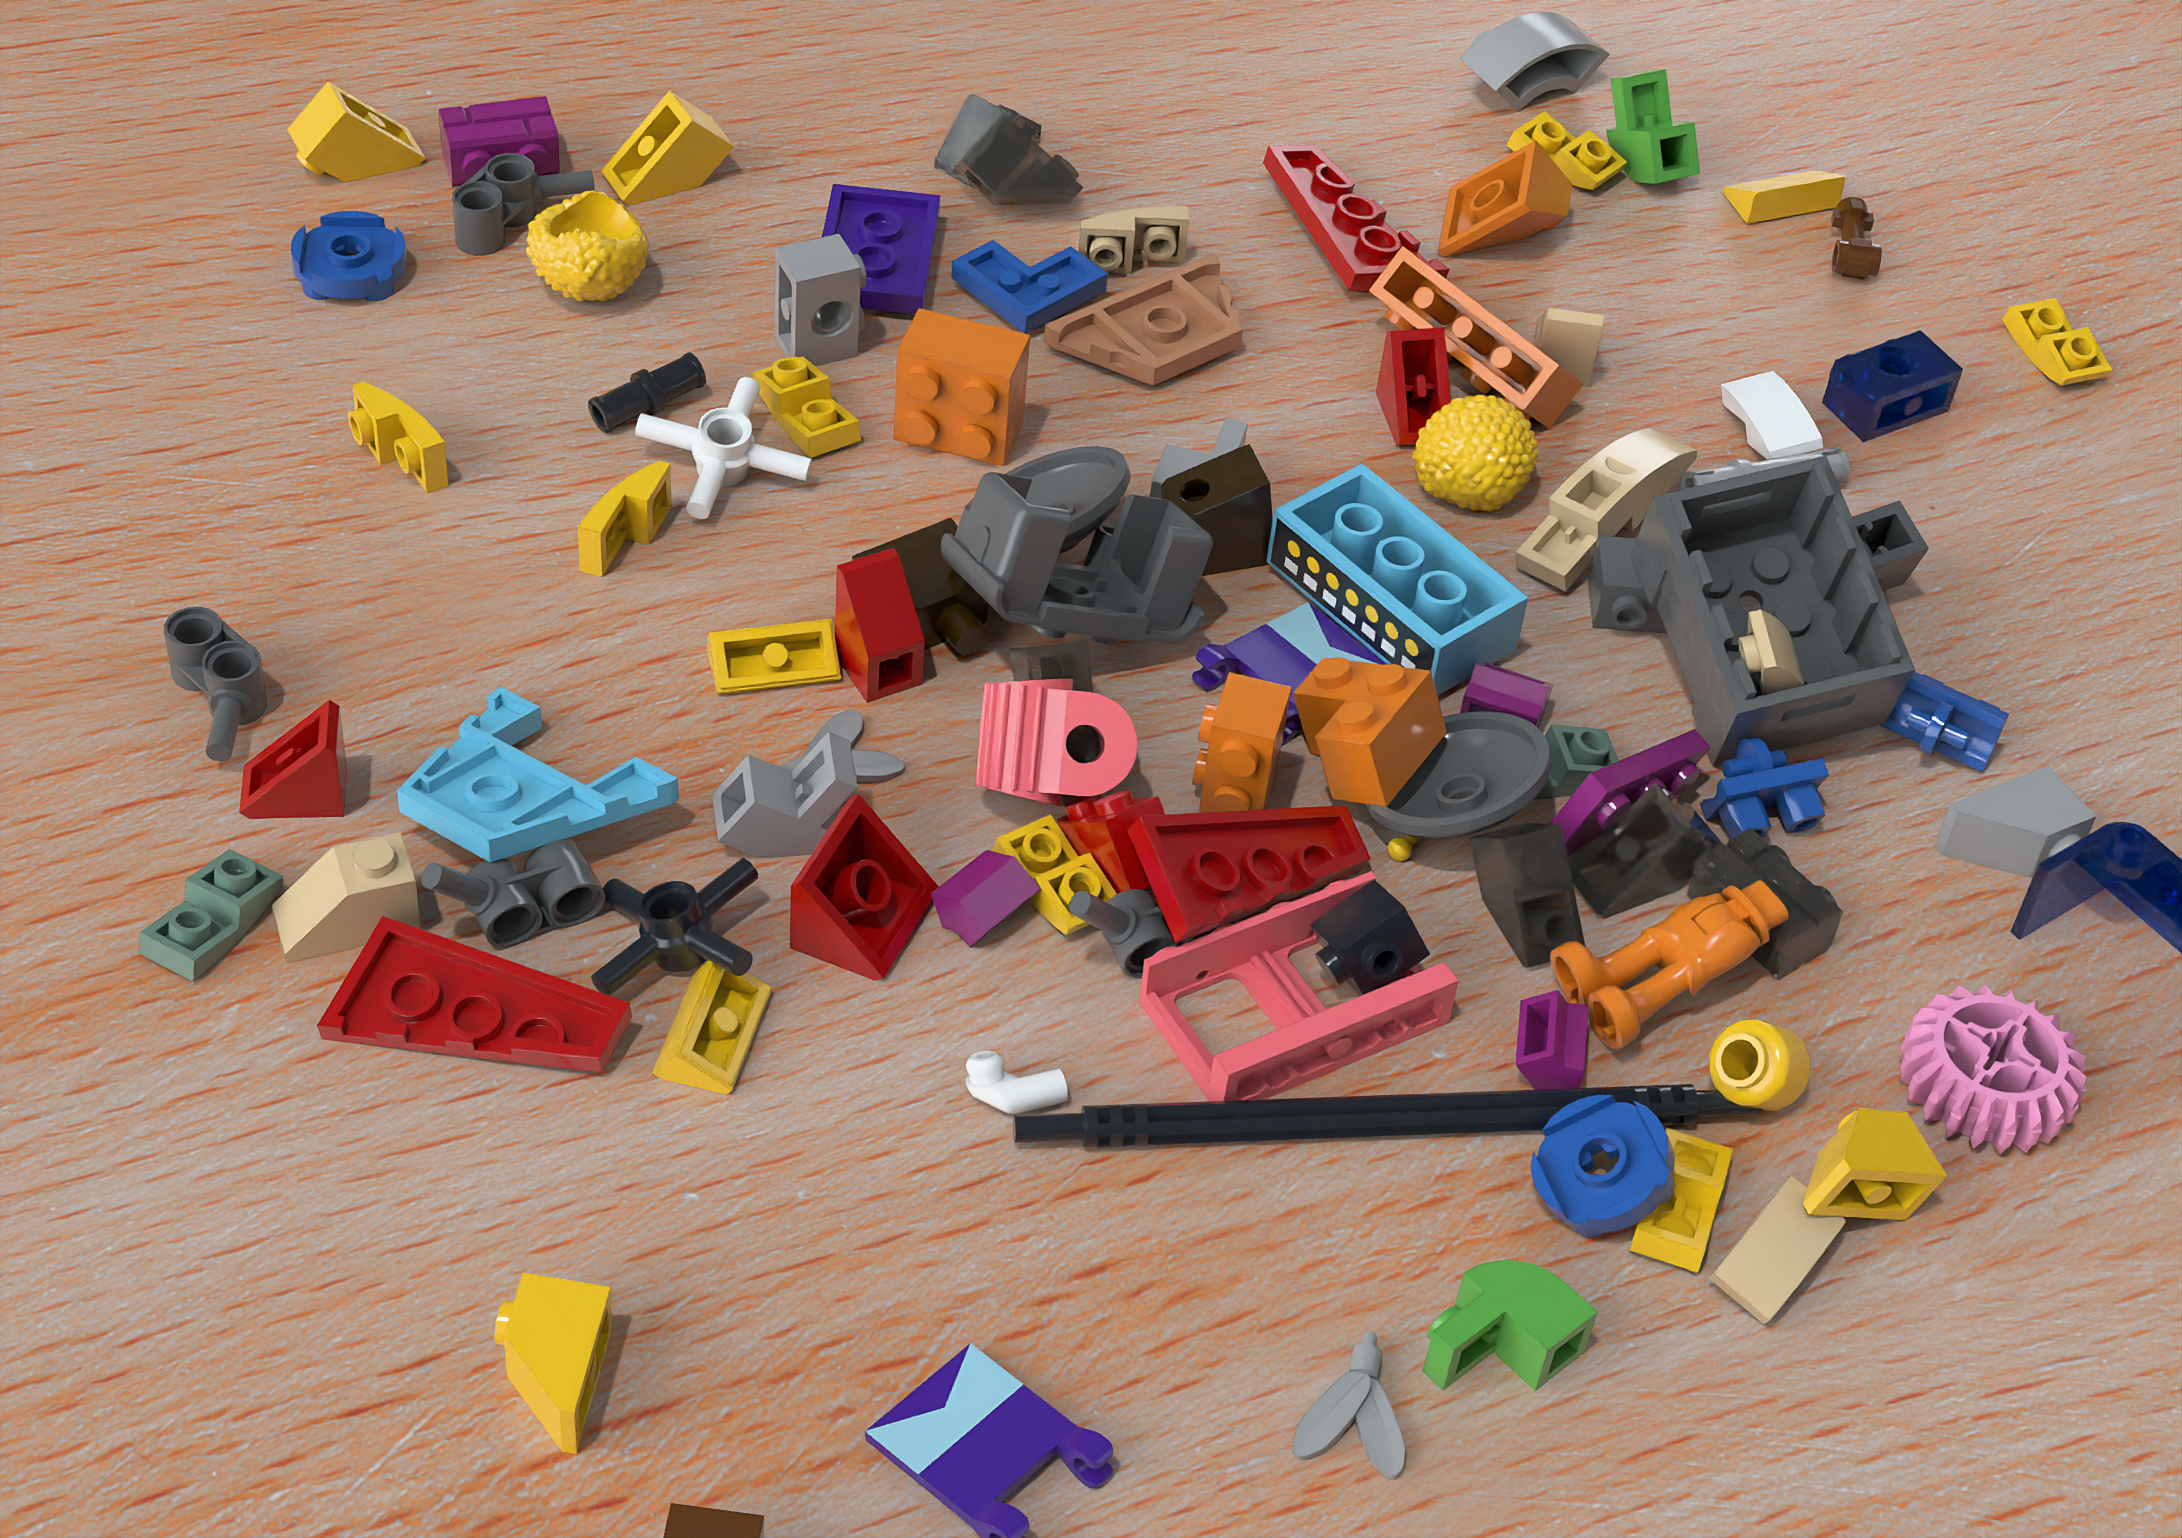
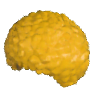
M591 190L585 191L581 195L576 194L571 199H565L561 204L548 207L541 214H537L535 220L528 224V247L526 248V253L529 258H532L531 261L536 267L537 275L544 277L545 283L551 284V288L554 291H562L565 298L573 297L577 301L597 300L598 302H604L607 298L614 299L618 294L627 291L628 287L633 285L634 279L640 276V272L646 266L645 259L647 258L649 241L643 232L641 223L636 220L632 212L628 211L627 207L623 204H618L604 192Z
M1476 395L1474 397L1467 396L1453 399L1451 403L1444 405L1441 410L1436 411L1432 415L1431 419L1426 421V427L1419 429L1416 450L1412 454L1415 461L1414 467L1418 473L1419 485L1424 487L1429 494H1433L1435 498L1446 500V502L1451 504H1457L1462 509L1467 507L1473 511L1478 509L1483 511L1500 509L1504 503H1509L1513 499L1515 493H1519L1524 488V484L1529 481L1530 473L1536 465L1535 459L1539 454L1538 442L1534 437V432L1530 430V421L1524 419L1523 413L1516 410L1514 405L1505 402L1503 398H1496L1494 395L1488 397Z

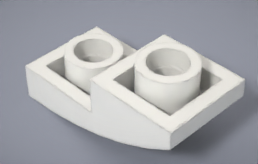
M1774 371L1721 384L1723 405L1745 422L1747 444L1767 460L1823 448L1822 436L1810 414L1793 390Z

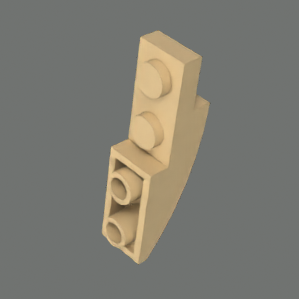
M1650 428L1632 432L1603 448L1574 472L1548 499L1549 515L1515 552L1516 568L1566 591L1592 562L1598 536L1614 537L1622 527L1633 531L1645 518L1652 497L1669 491L1697 459V450Z

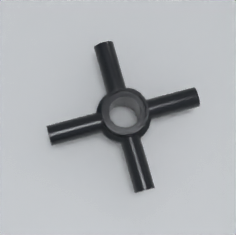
M741 858L699 892H696V889L689 883L670 881L656 885L644 894L619 879L609 880L603 887L606 896L605 902L641 922L639 927L640 938L591 975L594 986L600 993L610 996L653 961H656L657 965L666 971L682 972L693 969L709 960L736 976L744 975L752 965V954L711 931L713 926L711 916L758 879L756 868L750 861Z

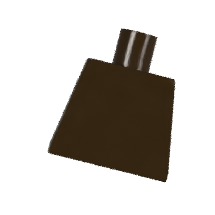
M1250 444L1241 446L1171 476L1161 484L1162 499L1172 501L1212 536L1213 546L1202 576L1269 565L1266 561L1273 522L1271 487Z
M951 517L852 556V560L891 548L895 549L900 557L925 639L924 650L948 641L959 654L968 655L978 650L984 644L988 634L984 626L987 621L988 603L942 556L941 541L943 535L947 533L955 536L958 528Z

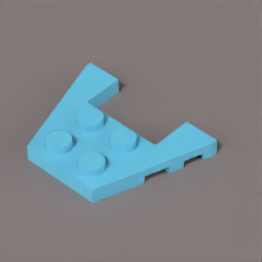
M503 687L497 688L486 698L487 710L480 717L471 714L459 726L460 738L449 749L439 747L397 790L400 813L490 863L547 845L553 841L562 840L671 805L679 800L678 778L638 757L632 758L592 783L584 785L512 747V745L542 729L541 707Z

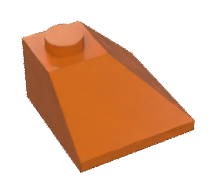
M1536 140L1450 187L1438 252L1444 258L1523 240L1540 230L1548 231L1555 228L1568 216L1573 184Z

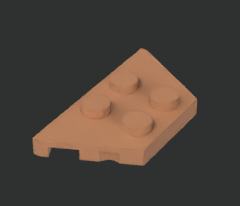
M1212 253L1045 324L1044 343L1054 349L1154 386L1241 347L1243 329L1237 312L1231 308L1232 296L1229 287L1222 284L1219 275L1221 265L1219 257Z

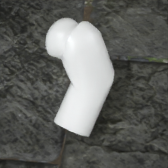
M994 1051L974 1053L966 1062L969 1076L966 1077L965 1083L971 1095L1008 1114H1020L1064 1103L1068 1100L1067 1084L1060 1069L1018 1078L1003 1071L1004 1060Z

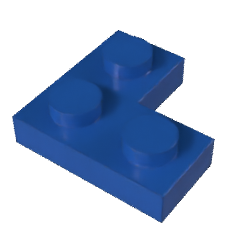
M992 240L953 260L951 278L1026 334L1105 292L1108 273L1071 246L1029 267L996 241Z

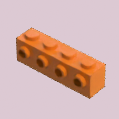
M1403 246L1369 290L1390 307L1384 317L1401 330L1445 327L1447 364L1455 357L1466 366L1460 373L1461 377L1485 395H1487L1492 387L1505 396L1503 398L1505 402L1514 405L1516 410L1523 413L1524 419L1530 420L1533 417L1550 429L1584 385Z

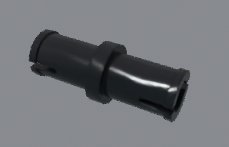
M688 352L681 358L651 372L642 369L631 374L630 382L598 397L591 398L588 401V408L597 427L602 432L607 433L614 427L639 416L641 413L646 412L652 416L663 411L666 402L695 388L703 387L706 384V375L698 358L693 353Z

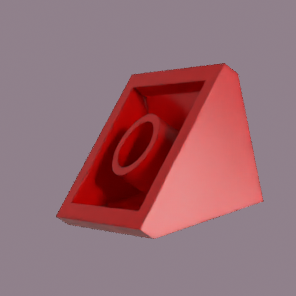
M859 794L849 797L791 885L790 948L875 981L885 977L931 903V893L939 886Z

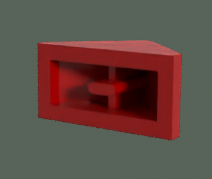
M1445 327L1396 330L1386 333L1376 396L1396 446L1416 444L1419 439V429L1426 427V421L1431 419L1436 411L1441 410L1444 405L1451 403Z
M328 700L244 764L240 814L249 819L344 817L347 763L339 705Z

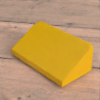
M1813 170L1724 186L1723 194L1744 221L1750 224L1836 208L1840 202L1846 180L1841 174Z
M832 619L710 632L706 641L707 653L717 695L841 680Z
M708 960L693 974L652 1074L666 1081L725 1095L729 1094L734 1087L773 988L749 972L742 976H736Z

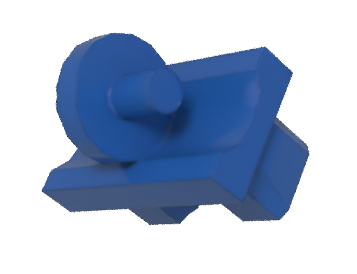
M1914 672L1885 724L1880 726L1921 744L1920 751L1932 756L1937 751L1983 772L1998 742L2009 713L2000 710L1999 707L1986 701L1977 700L1948 687L1943 682L1932 677Z
M1756 736L1740 740L1736 748V759L1724 761L1722 764V771L1726 778L1721 779L1717 783L1715 797L1704 799L1700 803L1705 820L1721 818L1734 845L1754 841L1765 836L1772 828L1765 809L1775 806L1779 810L1786 831L1793 833L1811 829L1825 816L1821 796L1818 791V787L1829 776L1823 758L1786 766L1787 758L1783 750L1769 751L1766 743Z

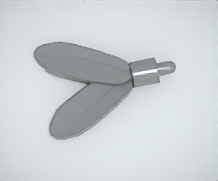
M846 710L834 715L817 733L802 757L783 763L779 767L792 771L828 732L850 740L852 747L861 735L863 722L861 713L855 710ZM852 750L857 782H885L898 777L903 772L904 763L898 757L881 751Z
M1367 1331L1363 1334L1362 1343L1356 1344L1353 1347L1349 1372L1333 1383L1298 1423L1293 1439V1454L1300 1460H1308L1324 1454L1338 1441L1355 1420L1359 1437L1371 1465L1383 1476L1395 1479L1402 1474L1404 1469L1406 1447L1394 1411L1381 1384L1377 1381L1382 1351L1376 1347L1377 1336L1374 1332Z

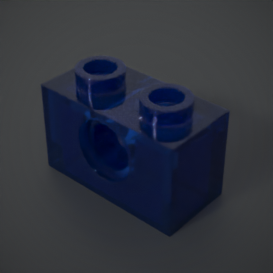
M1919 330L1836 359L1830 370L1829 381L1822 403L1864 443L1949 412L1963 368Z

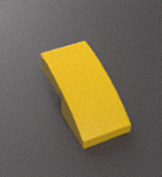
M659 460L640 469L613 487L591 508L578 525L580 571L603 577L626 539L649 545L672 508L671 463Z
M1666 1128L1665 1131L1672 1144L1675 1157L1673 1169L1674 1193L1667 1202L1657 1206L1647 1217L1637 1223L1630 1251L1698 1273L1706 1250L1715 1211L1724 1187L1733 1149Z

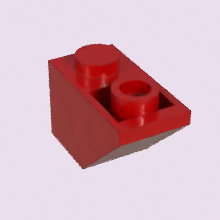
M894 548L837 565L835 641L838 661L867 703L922 685L925 639L900 557Z
M1123 790L1103 798L1101 794L1081 796L1064 805L1067 815L1056 819V823L1079 857L1090 852L1117 894L1133 889L1143 890L1151 886L1127 830L1139 816L1165 814L1159 796L1133 798L1130 790Z

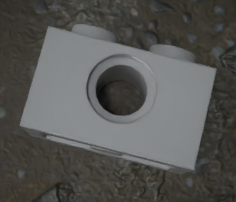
M840 234L775 248L774 337L786 357L803 356L814 366L857 357L859 332H863L865 328L864 314L860 305V288L866 286L865 267L861 257L858 254L851 253Z

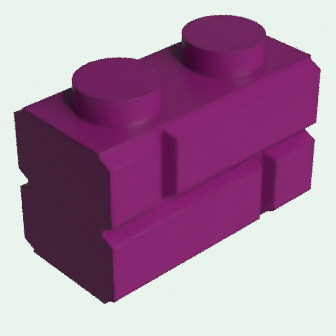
M546 96L474 104L466 108L457 106L439 109L441 149L452 187L464 184L482 169L489 159L504 153H516L529 158L533 162L538 176L558 174L560 172L558 130L553 115H551V109Z

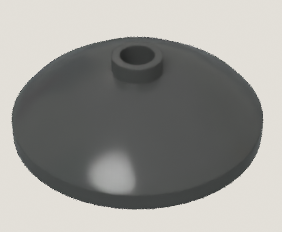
M1100 446L1077 447L1054 452L1029 461L1005 473L1032 478L1025 499L1029 504L1063 509L1069 512L1070 524L1059 554L1074 548L1107 519L1123 499L1131 478V473L1124 456L1117 450Z
M1479 711L1443 716L1447 733L1389 805L1383 807L1365 804L1370 815L1383 826L1417 838L1448 839L1490 829L1523 810L1545 785L1552 766L1551 752L1546 737L1531 722L1506 713Z

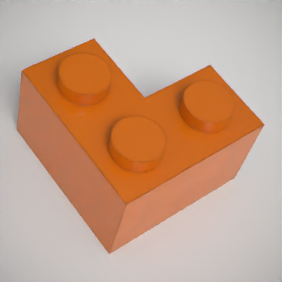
M1323 657L1293 692L1310 754L1320 755L1332 799L1387 807L1447 733L1432 673L1429 670L1405 668L1396 664L1381 665L1349 661L1341 657Z

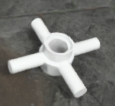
M743 377L739 379L728 407L716 408L705 413L699 421L698 428L643 413L639 416L635 431L636 436L692 451L699 477L686 510L694 518L706 519L710 514L720 487L732 486L744 480L748 474L749 466L807 481L809 477L812 458L756 444L752 435V425L748 418L759 394L760 385L752 378Z

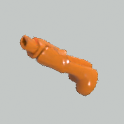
M1758 880L1742 890L1730 885L1723 889L1721 894L1715 893L1708 896H1699L1691 901L1680 904L1666 919L1644 929L1641 932V936L1610 954L1595 957L1586 946L1577 941H1569L1553 949L1550 952V960L1554 974L1569 1003L1589 1006V1021L1597 1038L1612 1049H1621L1637 1039L1641 1031V1025L1682 992L1688 989L1691 996L1695 997L1700 989L1704 988L1710 980L1745 961L1760 946L1769 941L1768 931L1787 921L1789 915L1782 901L1763 881ZM1654 965L1662 969L1655 975L1627 990L1621 989Z

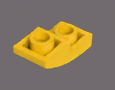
M1543 111L1514 130L1507 143V146L1515 152L1536 140L1574 186L1594 190L1619 173L1627 164L1624 158L1590 129L1576 138L1546 111Z
M2056 298L2010 306L2002 318L2009 333L2029 360L2041 372L2061 386L2108 377L2112 371L2089 327L2074 330Z
M805 357L781 358L770 367L752 372L753 379L760 385L759 394L768 409L792 441L809 458L861 441L859 420L832 399L830 378Z
M365 382L352 385L355 410L348 412V420L356 442L359 445L367 444L380 465L398 460L405 474L413 473L426 493L448 487L445 441L425 418L397 397Z
M1051 814L999 836L995 840L992 851L1015 857L1041 888L1029 899L1030 903L1065 935L1090 925L1070 912L1069 902L1075 893L1086 891L1105 902L1117 895L1090 852L1079 857Z

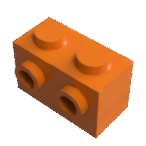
M1229 672L1218 706L1207 703L1200 725L1198 741L1209 743L1208 749L1200 748L1192 778V785L1202 787L1199 813L1267 808L1277 776L1291 693L1290 686Z

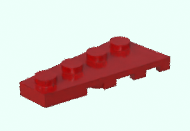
M1315 144L1268 146L1263 161L1264 166L1349 292H1370V288L1402 246L1445 279L1447 278L1450 269L1438 258L1430 261L1425 259L1418 252L1421 242L1408 230L1397 233L1384 221L1387 211L1374 199L1369 200L1363 196L1356 195L1353 192L1356 182Z
M1346 805L1139 816L1127 830L1175 943L1356 874L1371 859Z
M382 916L317 1024L323 1040L602 1073L632 1018L630 1003Z

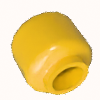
M1760 1019L1740 1020L1726 1027L1715 1039L1709 1054V1073L1715 1088L1727 1100L1746 1108L1778 1111L1793 1104L1805 1091L1810 1078L1811 1059L1804 1042L1792 1030Z

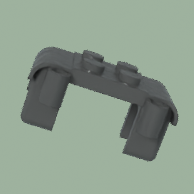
M989 472L980 479L972 504L965 505L955 536L945 533L942 537L941 552L944 560L995 611L1007 621L1028 624L1035 631L1049 637L1063 638L1067 632L1082 634L1093 641L1107 645L1115 644L1117 639L1136 642L1151 640L1176 643L1187 639L1195 633L1204 619L1203 610L1192 599L1211 552L1213 539L1204 528L1170 500L1130 494L1124 502L1116 527L1101 524L1096 529L1083 566L1059 563L1056 561L1070 524L1069 512L1063 509L1029 504L1025 499L1032 478Z

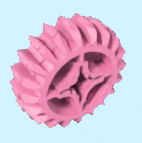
M1985 984L1974 995L1965 988L1958 986L1949 997L1936 994L1933 1001L1928 1003L1927 1008L1921 1007L1919 1013L1913 1017L1900 1047L1902 1052L1900 1056L1902 1061L1900 1065V1081L1909 1085L1908 1102L1925 1105L1923 1108L1924 1122L1940 1120L1946 1124V1138L1959 1132L1970 1137L1972 1149L1983 1141H1988L1992 1143L2000 1155L2012 1143L2027 1153L2037 1141L2049 1144L2051 1139L2058 1135L2060 1129H2064L2066 1124L2073 1120L2079 1107L2078 1104L2086 1089L2085 1081L2087 1077L2083 1074L2086 1056L2076 1051V1034L2059 1031L2060 1015L2043 1016L2038 1012V1000L2027 1005L2016 1001L2012 988L2003 996H1996Z

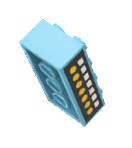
M1363 463L1274 509L1266 562L1386 664H1396L1405 668L1431 671L1437 696L1472 676L1475 664L1479 661L1493 664L1517 649L1529 597Z

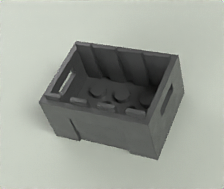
M1827 456L1652 497L1631 556L1650 606L1657 605L1695 704L1692 710L1695 723L1700 735L1711 746L1707 754L1712 766L1723 764L1727 760L1736 759L1737 745L1744 738L1759 737L1766 743L1769 751H1775L1885 724L1915 672V668ZM1752 596L1756 598L1761 606L1759 610L1773 615L1787 628L1793 641L1805 685L1762 695L1757 674H1749L1744 659L1740 657L1738 638L1747 636L1749 611L1741 607L1739 603L1741 597Z

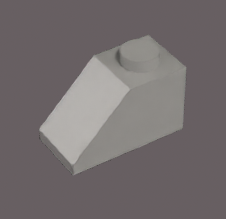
M2049 766L1951 803L1934 847L1944 856L2031 878L2053 868L2062 870L2076 863L2086 851V840L2096 815Z

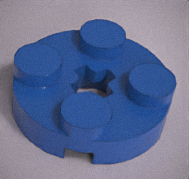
M363 211L333 212L321 216V226L313 228L307 234L306 225L296 232L291 242L293 271L302 283L304 294L309 298L324 300L330 297L339 299L364 297L371 301H381L393 294L394 283L402 277L406 270L407 256L403 233L397 227L396 233L386 228L384 218L376 214ZM346 253H356L353 256H345Z
M1593 1095L1574 1101L1563 1107L1549 1119L1542 1130L1545 1139L1539 1146L1538 1155L1536 1156L1533 1151L1531 1174L1537 1191L1555 1217L1571 1225L1578 1234L1584 1237H1596L1604 1232L1617 1231L1632 1226L1647 1217L1657 1206L1667 1202L1674 1193L1673 1169L1675 1157L1670 1139L1657 1116L1648 1107L1634 1101L1636 1106L1626 1102H1616L1613 1095ZM1605 1151L1610 1159L1620 1156L1619 1161L1610 1172L1604 1175H1590L1586 1173L1595 1167L1592 1157L1597 1153Z

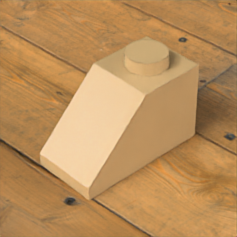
M401 832L333 846L272 904L273 916L286 963L365 946L382 916L421 929L416 880Z

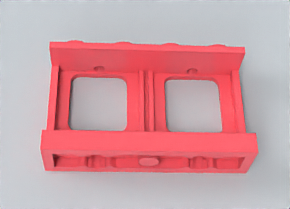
M1372 871L1347 881H1335L1319 892L1293 902H1281L1265 913L1237 924L1222 925L1206 936L1178 947H1165L1152 957L1144 959L1139 1004L1209 1101L1267 1099L1449 1023L1459 980L1444 962L1423 971L1416 964L1389 983V985L1329 1009L1321 1003L1290 962L1288 956L1292 953L1320 943L1310 924L1374 879L1376 880L1377 877ZM1234 979L1240 981L1246 987L1277 1030L1213 1056L1177 1008L1175 1001L1224 980Z

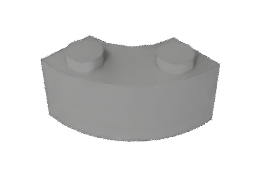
M1536 12L1516 17L1499 25L1492 31L1480 33L1460 59L1519 112L1533 98L1549 90L1565 88L1576 93L1610 54L1567 17L1552 12Z

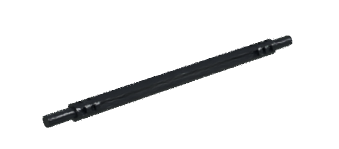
M1693 1084L1082 1106L1081 1113L1013 1115L1014 1143L1082 1141L1083 1147L1087 1148L1543 1130L1549 1119L1563 1107L1593 1095H1613L1616 1102H1626L1636 1106L1634 1102L1636 1101L1648 1107L1657 1116L1662 1126L1694 1125L1697 1118L1755 1116L1760 1115L1762 1109L1739 1106L1727 1100L1718 1090H1695Z

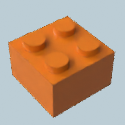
M919 308L897 350L893 439L1004 466L1024 420L1030 335Z

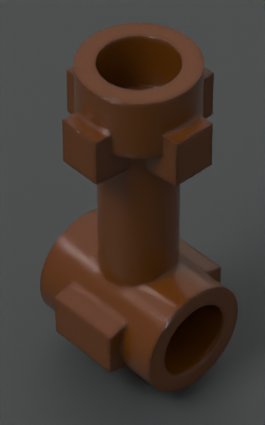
M1857 197L1845 198L1837 204L1831 217L1832 227L1841 229L1842 239H1844L1837 240L1832 255V271L1841 273L1842 277L1863 279L1864 276L1876 277L1881 264L1882 247L1879 244H1872V240L1865 239V231L1872 230L1874 223L1873 213H1868L1867 205L1862 199Z

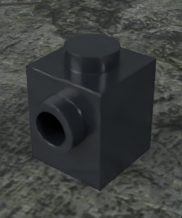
M1375 879L1310 924L1323 947L1315 953V956L1324 972L1336 986H1340L1346 981L1360 995L1388 985L1430 955L1405 906Z

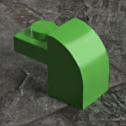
M1651 69L1610 78L1616 128L1606 130L1609 146L1627 161L1623 171L1629 178L1638 183L1657 184L1700 174L1695 123L1690 121H1672L1666 69Z
M1498 1260L1477 1265L1464 1272L1455 1305L1445 1310L1430 1327L1427 1334L1430 1344L1423 1372L1439 1388L1444 1390L1494 1352L1536 1391L1585 1353L1598 1312L1562 1279L1534 1264L1515 1260Z

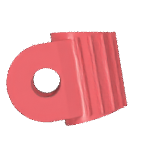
M1073 678L984 683L975 786L1061 807L1063 794L1075 796L1102 794L1113 789L1123 781L1134 764L1137 753V735L1134 724L1127 712L1109 697L1092 692L1072 691ZM1079 725L1093 728L1101 740V748L1098 755L1086 763H1079L1073 760L1066 749L1068 734Z

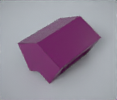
M1479 661L1475 664L1469 685L1464 693L1460 713L1479 711L1506 713L1523 718L1539 728L1554 684Z
M985 850L934 890L931 896L942 927L957 931L967 945L971 947L1028 901L1041 888L1015 857Z
M1559 990L1520 1000L1515 1065L1534 1090L1580 1088L1583 1078L1589 1006L1568 1003Z

